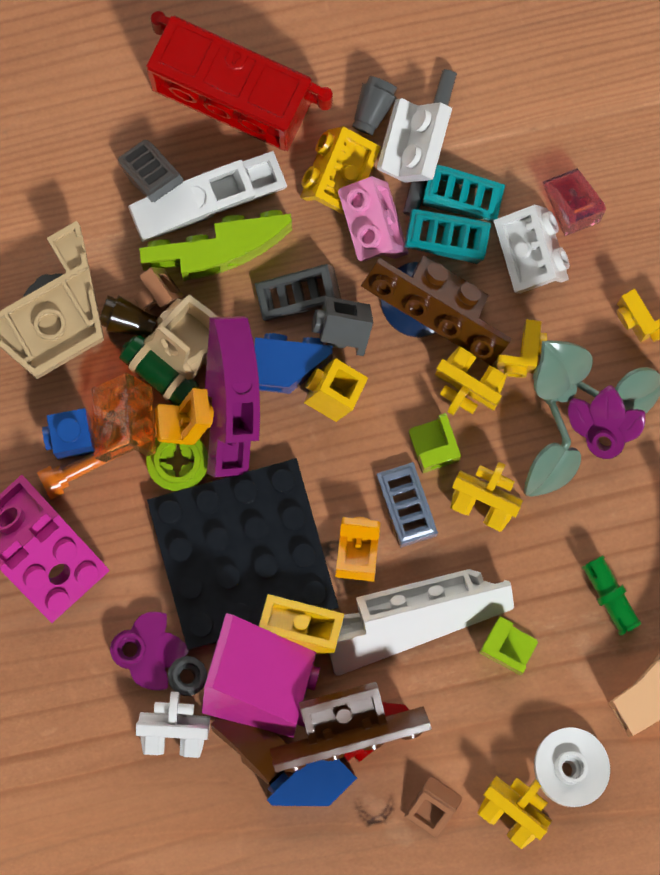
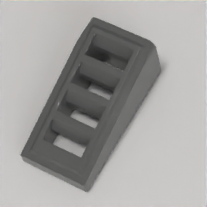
M143 140L118 158V163L130 182L151 202H156L184 181L179 172L149 140Z
M324 264L255 283L263 320L268 321L321 309L325 296H320L317 283L318 278L323 279L325 296L341 299L334 267ZM307 281L311 297L310 300L306 301L301 282ZM287 285H292L295 304L290 305L286 290ZM273 288H277L281 305L277 309L274 308L270 291Z

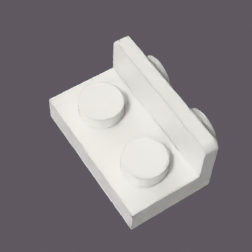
M403 98L396 99L377 169L405 183L433 180L452 108L441 102L418 106Z
M532 205L494 220L515 293L521 294L553 281L564 282L569 280L567 269L570 267L569 259L565 250L559 247L556 237L559 227L551 211L545 207Z

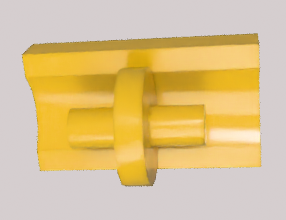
M460 346L449 356L447 361L441 360L435 376L460 390L457 392L445 385L440 395L452 402L447 412L454 416L461 407L473 415L478 404L466 398L467 395L494 411L501 400L502 395L500 392L507 375L490 365L480 381L468 375L467 372L476 360V357Z
M498 462L494 471L480 465L476 472V476L489 483L460 470L452 486L455 491L450 508L469 516L476 500H479L490 506L483 523L501 532L512 516L516 518L523 500L496 487L497 485L507 491H511L515 481L501 475L506 465Z
M496 776L483 794L485 798L477 812L479 816L493 825L504 812L513 818L516 823L508 831L507 837L520 849L526 847L535 838L541 840L552 822L550 818L541 812L548 802L537 794L541 787L537 779L528 787L520 779L516 778L509 786Z

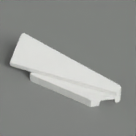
M467 569L356 597L359 613L344 615L335 652L329 653L334 674L337 676L512 610L514 608L510 581L504 580L494 584L484 581L481 572Z

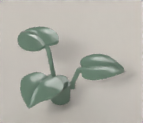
M542 341L540 362L533 374L534 390L549 405L561 434L562 443L561 445L559 443L548 444L536 456L525 481L524 494L526 496H539L560 489L572 480L581 464V453L576 448H569L571 439L556 404L557 401L567 402L571 400L577 392V387L593 397H596L599 393L598 390L582 382L591 371L593 358L590 352L580 345L565 341ZM649 367L634 369L618 382L615 389L621 396L626 410L639 409L644 410L646 414L657 402L660 396V374L655 369Z

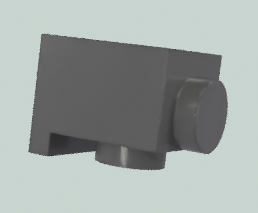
M325 296L322 310H315L312 332L320 333L321 342H326L336 348L354 347L356 355L364 356L373 326L370 304Z

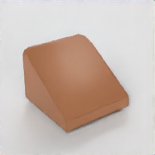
M429 777L404 817L437 839L459 807L462 797L437 779Z

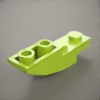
M270 210L260 213L259 218L245 219L243 215H230L223 217L222 222L214 223L216 238L209 239L208 235L200 234L189 236L186 238V242L171 244L170 240L167 239L150 241L147 243L148 247L139 248L143 270L147 271L150 267H181L183 281L204 278L228 271L263 254L292 231L291 214H283L281 210Z

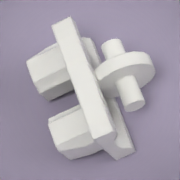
M171 691L170 703L155 702L154 713L140 712L139 721L136 723V736H141L143 754H164L165 738H180V755L183 757L199 758L204 740L208 739L211 716L194 715V704L180 703V693Z

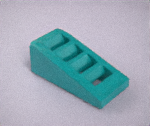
M437 165L433 180H428L422 206L494 222L495 219H498L505 184ZM440 180L447 181L444 196L437 195ZM455 183L462 185L459 201L452 199ZM470 187L477 188L474 205L466 203ZM485 190L492 192L488 210L481 208Z
M412 209L404 247L478 264L484 260L491 223ZM423 221L429 223L426 241L419 240ZM438 225L444 226L441 244L435 243ZM454 229L460 230L457 246H451ZM469 232L475 234L472 249L467 248Z

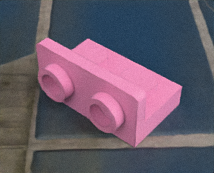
M371 176L339 189L338 193L359 261H367L380 255L396 259L409 254L408 249L404 247L405 239L388 182Z

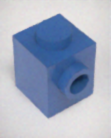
M85 408L47 415L48 426L42 427L43 440L46 450L53 449V454L58 460L88 455L96 451L90 415Z

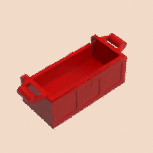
M155 11L151 15L153 31L157 35H161L146 65L152 91L285 152L289 150L311 103L318 105L321 110H328L332 107L333 93L331 89L318 86L312 82L311 77L175 15L169 18L161 11Z

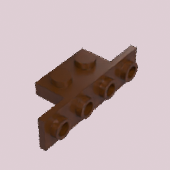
M424 255L416 265L411 277L379 258L361 284L362 288L454 344L469 351L490 366L494 364L498 355H501L511 341L510 337L479 319L489 296L487 293Z
M376 682L299 702L308 738L270 748L275 773L283 770L293 772L302 769L306 764L312 762L340 759L345 753L360 749L374 750L381 747L385 742L400 738L404 740L414 739L423 732L432 729L424 706L385 716L378 685Z

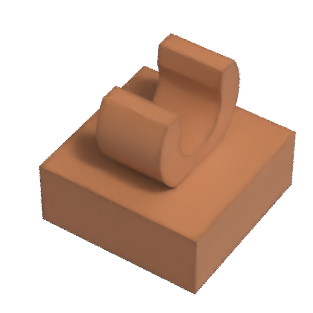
M150 267L139 276L146 288L133 297L142 310L145 308L151 310L157 305L160 308H168L177 298L182 300L185 298L165 268Z

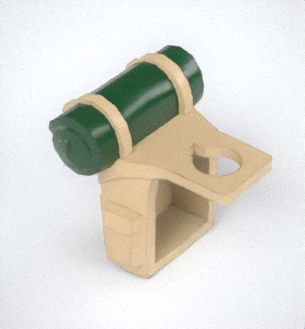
M191 295L186 296L183 300L177 298L162 312L157 320L159 326L146 339L141 335L131 338L123 345L119 358L128 365L129 370L138 374L156 389L167 402L179 406L192 388L199 389V384L193 378L204 364L207 365L210 318L217 316Z

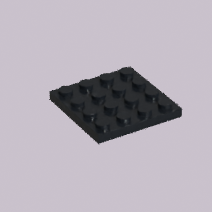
M297 458L244 472L242 475L226 477L147 499L187 650L217 643L226 613L259 626L268 594L328 610L339 609Z

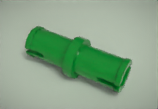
M604 555L581 567L599 596L596 599L599 606L604 605L620 636L625 634L626 631L629 632L642 624L624 594L627 592L625 586L618 584L605 561Z

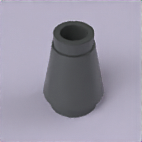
M369 76L367 83H362L352 127L373 136L375 129L378 128L397 99L394 96L397 87L380 78Z

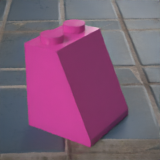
M226 613L204 687L202 713L294 738L297 725L305 727L299 702L304 701L307 689L315 690L320 667L313 666L316 652L235 615Z

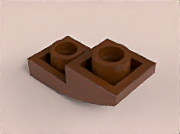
M217 718L211 723L212 731L239 753L242 763L269 786L285 772L283 770L275 773L270 748L286 744L277 733Z

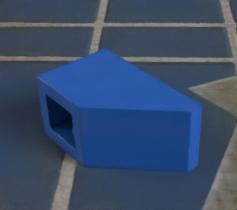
M266 333L264 338L255 337L254 348L259 376V391L290 394L308 380L316 368L322 369L332 361L333 346L325 345L326 342H321L320 338L305 337L302 342L287 341L286 335Z
M339 759L312 762L297 770L290 777L283 772L267 788L272 793L267 801L272 806H330L357 777Z

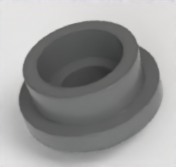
M191 656L181 657L170 666L168 682L173 691L179 692L182 696H192L200 692L205 686L207 671L204 664L197 658ZM188 669L192 671L194 675L192 683L186 684L181 681L180 673L182 670Z

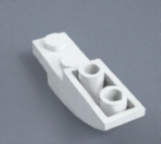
M274 151L245 161H242V159L185 180L156 202H151L146 197L129 205L128 208L141 241L145 242L212 218L215 214L284 190L287 184Z

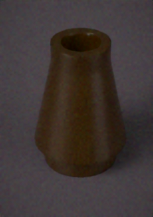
M118 295L117 298L107 296L100 321L101 326L106 327L107 332L148 337L153 333L158 317L147 313Z

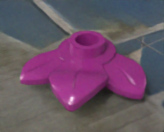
M612 385L601 390L591 405L584 400L572 398L568 406V416L572 428L586 438L589 450L595 456L602 459H611L618 456L622 452L625 443L638 438L645 427V411L639 409L626 410L621 396ZM605 436L609 438L611 445L605 446L601 444L599 437Z
M147 612L136 619L131 630H124L118 633L113 638L110 646V653L114 662L122 668L129 669L136 684L143 688L158 691L168 688V677L165 668L170 667L174 661L185 657L189 653L186 644L179 637L165 632L167 614L163 612ZM133 642L137 645L138 650L133 657L124 655L123 647L126 643Z

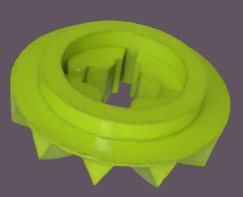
M156 438L148 449L146 465L155 483L163 489L176 492L194 487L205 477L208 467V453L200 439L195 445L163 443L159 442ZM177 445H180L183 458L194 461V463L189 462L182 465L179 477H176V472L172 465L161 462V460L174 457Z

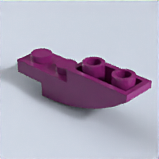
M212 317L209 322L205 389L208 391V396L212 397L214 417L210 427L207 474L213 477L237 476L249 471L251 441H259L260 391L256 353L247 317Z

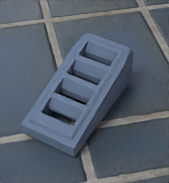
M414 462L377 473L376 475L400 548L436 537L438 535L436 525ZM409 475L411 483L390 489L389 481ZM414 490L416 497L397 503L394 502L393 496ZM419 505V512L403 517L399 516L398 510ZM420 519L424 520L425 526L404 531V524Z

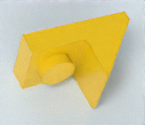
M268 594L259 627L315 651L316 654L334 653L344 613Z

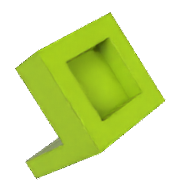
M446 413L438 415L437 420L410 428L409 435L422 474L460 461L461 454Z
M499 616L479 653L514 673L522 675L538 641L513 627L514 623Z

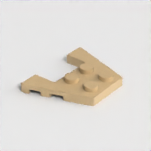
M77 221L47 237L66 273L0 311V348L36 379L104 341L82 230Z

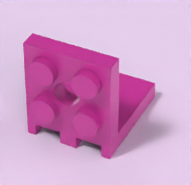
M20 475L0 493V570L53 623L110 570L23 475ZM64 564V569L58 576L49 578V572L55 565Z

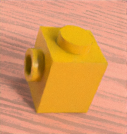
M335 358L321 370L316 368L312 372L305 385L309 392L303 403L337 422L354 409L368 377Z

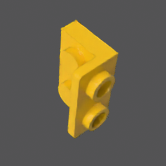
M344 126L328 129L320 136L316 144L315 151L317 156L313 166L307 169L302 178L301 185L304 188L300 198L305 201L316 200L345 215L338 193L339 189L369 177L381 146Z

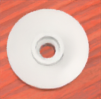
M568 727L556 730L542 740L535 754L534 772L537 781L541 785V790L552 801L566 807H581L594 802L606 789L610 777V762L605 748L595 736L585 730ZM564 762L571 766V776L564 774L562 770Z

